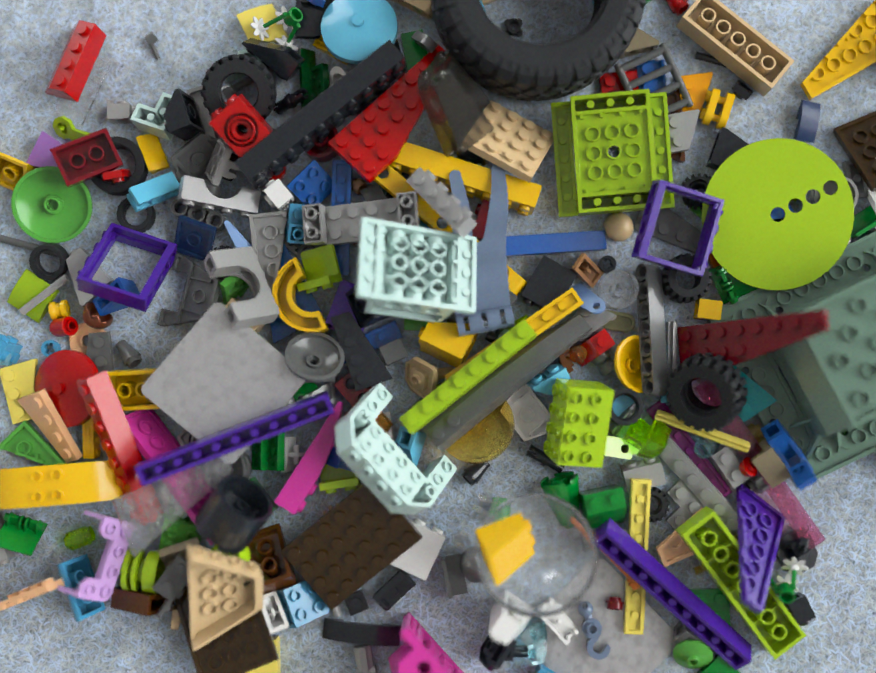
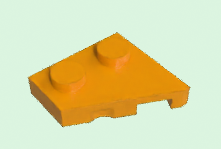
M713 72L681 76L694 104L692 107H682V112L696 109L701 111Z

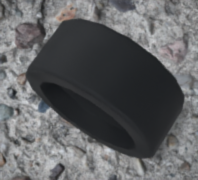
M125 198L121 201L116 212L117 220L121 226L142 233L151 229L156 219V212L153 206L146 208L147 217L145 221L135 226L128 223L125 216L127 209L131 206L129 200Z
M42 244L31 252L29 258L30 268L39 278L54 280L68 271L66 259L69 257V254L59 244ZM51 250L57 254L60 261L57 271L47 272L40 264L42 252Z
M620 388L614 390L613 402L618 396H629L635 403V411L632 416L624 419L616 416L612 408L610 421L617 425L628 426L640 419L643 414L644 404L637 392L631 389Z

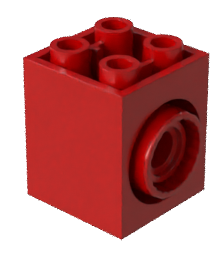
M241 93L239 96L234 94L225 102L227 105L225 109L220 107L210 115L212 120L209 122L239 157H242L273 131V128ZM239 124H245L248 131H241Z

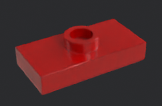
M118 169L103 172L102 176L103 180H112L113 183L125 181V177H130L131 171L129 169Z

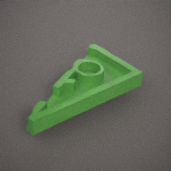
M23 421L0 443L1 450L15 453V455L26 457L40 464H67L28 421Z

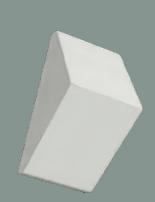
M276 590L263 595L262 611L270 635L289 628Z

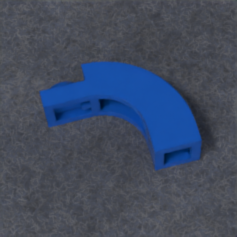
M778 419L761 428L766 441L778 454L800 491L818 481L807 458Z

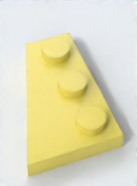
M38 359L28 360L0 369V377L12 424L32 420L17 400L35 392L34 386Z

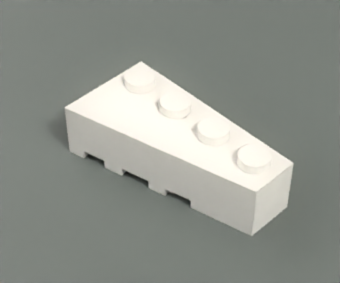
M503 591L490 610V637L497 643L502 642L507 645L524 631L535 615V612Z

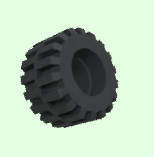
M691 253L680 254L670 261L691 268L695 254L691 256ZM709 264L708 268H705L703 276H694L695 284L691 289H684L677 283L676 270L664 267L661 270L662 287L665 290L664 295H669L671 301L676 300V303L680 304L683 302L685 304L702 298L709 291L710 288L708 286L712 284V280H710L712 272H708Z

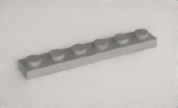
M667 435L653 449L702 504L715 511L732 536L737 534V510L675 441Z

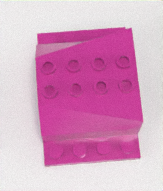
M408 612L403 617L400 638L404 643L388 657L391 672L464 673L413 615Z

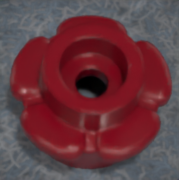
M609 597V600L605 601L607 609L623 610V605L625 604V602L621 601L620 597Z

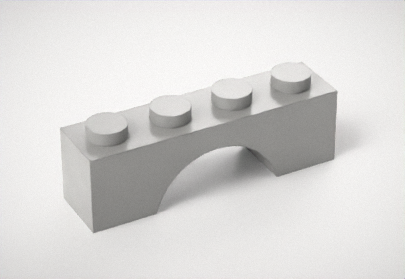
M184 175L180 179L177 201L183 202L185 206L194 207L196 204L201 205L202 209L214 210L216 208L221 209V212L225 214L236 212L240 213L241 217L249 218L250 214H258L261 191L242 187L237 190L232 198L222 199L209 192L204 179Z

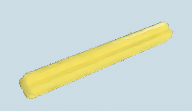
M657 410L654 419L658 422L747 453L750 449L751 443L715 429L712 432H705L704 429L701 431L694 430L693 426L688 427L684 425L685 422L682 419L678 420L675 417L676 415L662 410Z

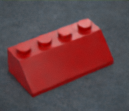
M82 20L76 23L47 86L46 94L78 102L107 36L96 24Z

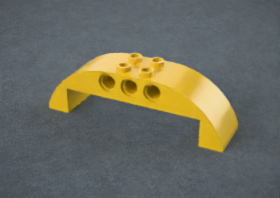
M108 460L0 469V509L123 499V493L116 483V476L113 469L110 468Z

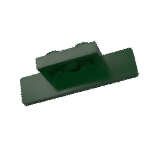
M305 48L298 50L299 55L305 59L299 68L300 88L303 87L308 91L306 95H309V98L301 102V109L329 88L328 64L321 63L316 65L315 51Z

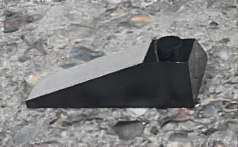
M296 0L295 7L301 10L303 19L299 22L301 27L296 31L295 39H319L320 35H322L321 21L323 14L334 0H326L323 8L313 5L307 0Z

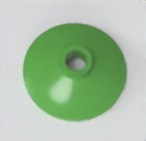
M686 640L674 647L673 658L683 667L699 669L712 662L713 651L704 642Z

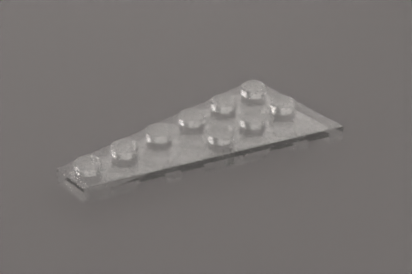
M227 454L112 500L133 557H136L215 488L224 477L233 472Z

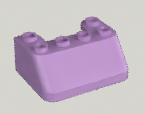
M85 510V515L101 519L99 534L107 538L95 577L82 580L78 589L58 586L57 590L77 598L104 602L112 595L133 533V527L126 520Z

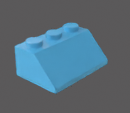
M87 554L56 565L59 576L63 579L65 585L63 587L78 589L82 580L95 577ZM65 593L76 622L106 609L104 602L77 598Z

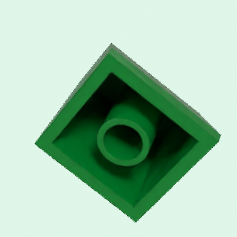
M613 484L579 492L583 521L590 529L597 528L609 518L616 524L624 522L627 505L623 487Z

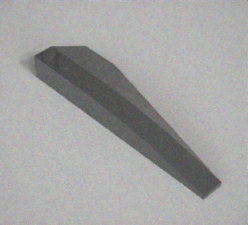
M579 314L544 331L422 428L423 431L443 453L592 330V327ZM443 381V382L437 384V385H436V388L439 387V386H440L442 383H444L445 381ZM421 397L417 402H415L412 406H410V407L408 408V410H410L413 406H415V405H416L418 402H420L423 398Z

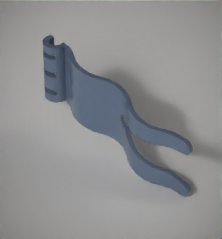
M495 164L491 166V196L483 240L477 242L476 312L473 315L454 312L459 337L515 326L514 315L510 305L506 258L508 190L505 171ZM453 170L449 174L451 192L461 201L459 206L462 209L466 206L470 210L461 173L458 170ZM452 228V233L458 234V233ZM472 230L467 234V236H472ZM502 312L505 313L506 323L503 324L500 316ZM482 316L487 317V327L483 326ZM465 319L469 321L470 330L465 331Z

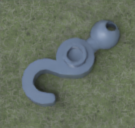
M583 601L578 605V612L585 619L582 623V631L589 638L586 643V649L592 658L597 660L604 659L610 653L611 648L608 644H605L602 651L596 652L593 650V645L601 635L602 625L591 615L593 613L592 604Z

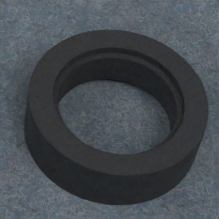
M115 136L111 137L116 150H127L133 155L135 160L134 173L127 181L120 184L109 183L103 180L102 175L91 180L98 188L108 194L125 196L129 193L130 187L145 182L148 168L140 148L134 142L124 137Z

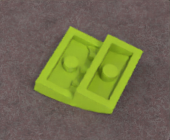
M26 269L14 286L7 302L19 310L50 286V284ZM56 290L26 315L40 323L49 311V302H52L60 291Z

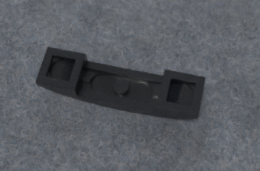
M324 618L322 638L361 645L400 646L401 625H377L344 621V619Z

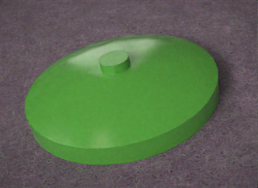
M45 166L31 170L18 181L12 193L11 207L17 224L26 234L42 242L61 243L75 238L87 227L93 212V201L85 182L68 188L58 167Z

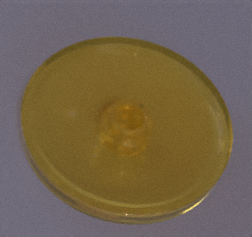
M504 401L446 449V451L459 461L469 464L486 463L500 456L509 446L515 430L514 415L508 402Z

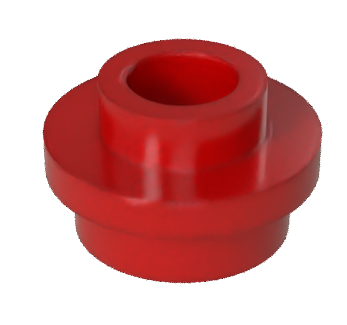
M744 458L739 464V469L744 476L754 477L757 475L758 469L752 463L751 458Z

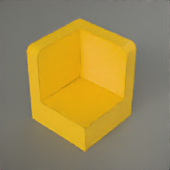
M699 298L695 301L693 319L720 320L723 301Z

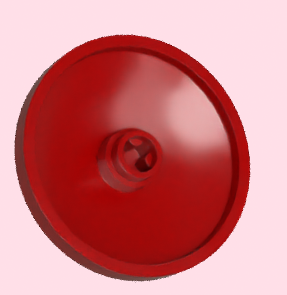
M60 350L48 356L41 364L36 375L34 390L35 392L42 389L46 390L66 427L80 426L86 423L91 418V415L87 412L84 398L78 391L77 381L99 371L94 362L84 353L76 350Z

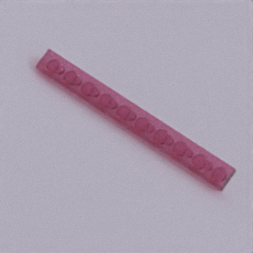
M706 379L694 387L705 404L710 406L721 405V394L711 381ZM739 415L728 426L723 428L726 434L751 443L747 453L738 450L743 459L747 457L752 459L763 451ZM758 470L757 476H761L763 478L762 481L769 486L766 492L796 535L810 540L808 548L811 550L826 540L786 482L783 481L776 487L771 488Z

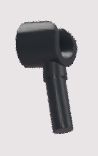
M505 328L498 329L496 332L489 331L485 340L490 343L494 342Z

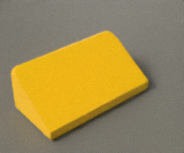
M145 134L136 137L150 173L155 174L170 168L158 136Z

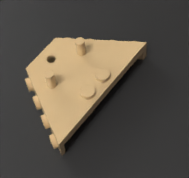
M187 545L190 640L193 652L263 609V575L259 564L256 562L245 561L235 556L223 555L217 551L205 550L199 546ZM245 582H250V584L244 585Z

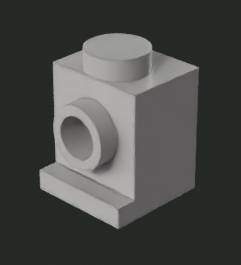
M107 100V119L112 124L132 123L130 118L136 106H132L126 101H118L117 104H114L111 100Z

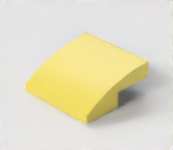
M273 4L258 6L237 14V18L247 38L260 40L259 35L255 36L253 33L256 29L250 26L251 23H254L253 17L255 16L258 21L262 18L263 23H267L277 16L275 15L276 10ZM274 23L269 26V29L265 30L269 38L264 37V41L277 43L275 38L282 40L283 35L287 38L288 35L283 30V25Z

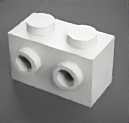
M279 178L276 181L272 179L265 185L266 189L263 191L266 193V196L264 198L272 208L277 207L279 211H285L289 207V203L296 202Z

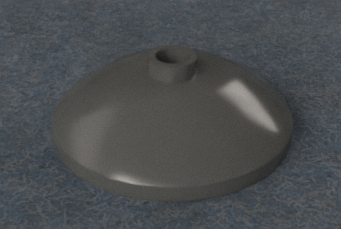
M306 332L290 340L285 349V362L295 376L310 382H323L332 379L341 371L344 364V352L334 338L323 333Z

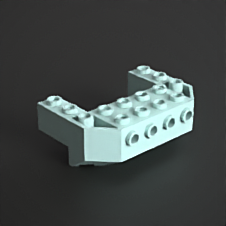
M380 382L368 390L355 406L336 422L337 454L391 513L414 515L432 506L457 468L446 455H443L430 462L425 471L421 473L382 430L374 419L391 401L393 396Z

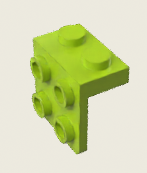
M332 244L301 252L307 281L297 284L298 292L306 290L307 294L318 291V287H322L324 290L334 287L333 283L342 281L335 248Z
M326 464L320 475L321 483H319L320 491H325V494L336 493L339 488H344L345 491L355 490L356 486L360 485L361 482L354 472L342 468L337 469Z

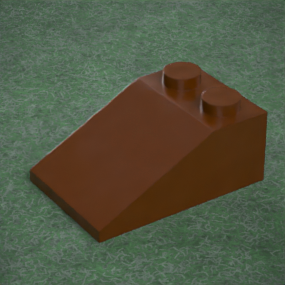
M280 523L260 529L248 545L251 555L250 561L259 564L263 575V595L297 584L293 565L281 552L282 548L286 546Z

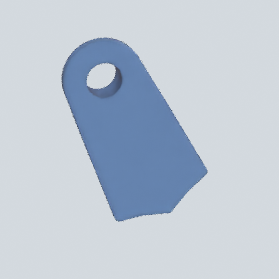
M582 283L573 286V289L584 302L580 308L592 314H600L605 310V302Z

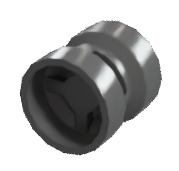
M608 350L592 360L594 365L599 367L602 376L615 369L614 360L611 359V354Z

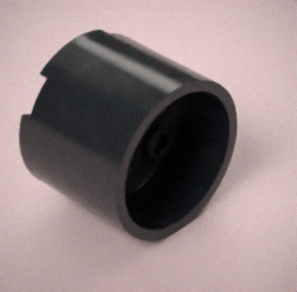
M240 475L226 476L219 482L195 517L197 531L204 541L208 539L218 546L219 551L230 554L240 553L250 544L272 515V501L267 492L253 480Z

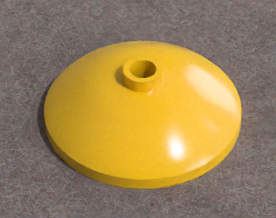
M633 335L619 343L615 352L614 365L620 382L627 389L643 393L639 335Z

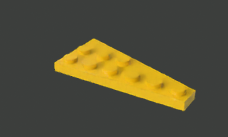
M876 0L871 3L800 84L809 101L876 63Z

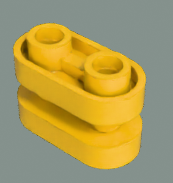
M712 88L711 91L708 90L704 100L707 102L706 106L701 109L698 118L701 119V124L709 126L710 122L714 121L716 122L715 128L721 129L725 127L733 106L735 94L727 92L725 97L720 96V89ZM717 103L721 104L719 115L714 113Z

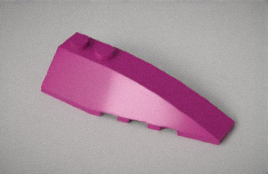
M340 401L334 407V413L329 415L274 501L293 515L303 511L307 505L305 499L308 495L312 496L318 487L316 482L327 463L336 439L335 424L341 418L343 403Z

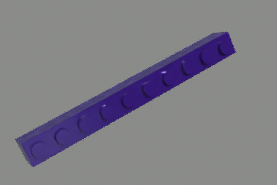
M324 391L141 461L136 465L135 470L142 486L330 415L334 413V407L328 392Z
M611 518L596 528L592 543L737 671L751 662L752 645Z

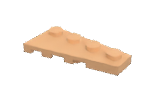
M45 389L23 396L17 400L66 463L83 457Z
M52 577L8 595L7 600L0 602V611L55 590L58 586H65L63 579L60 578L54 581Z

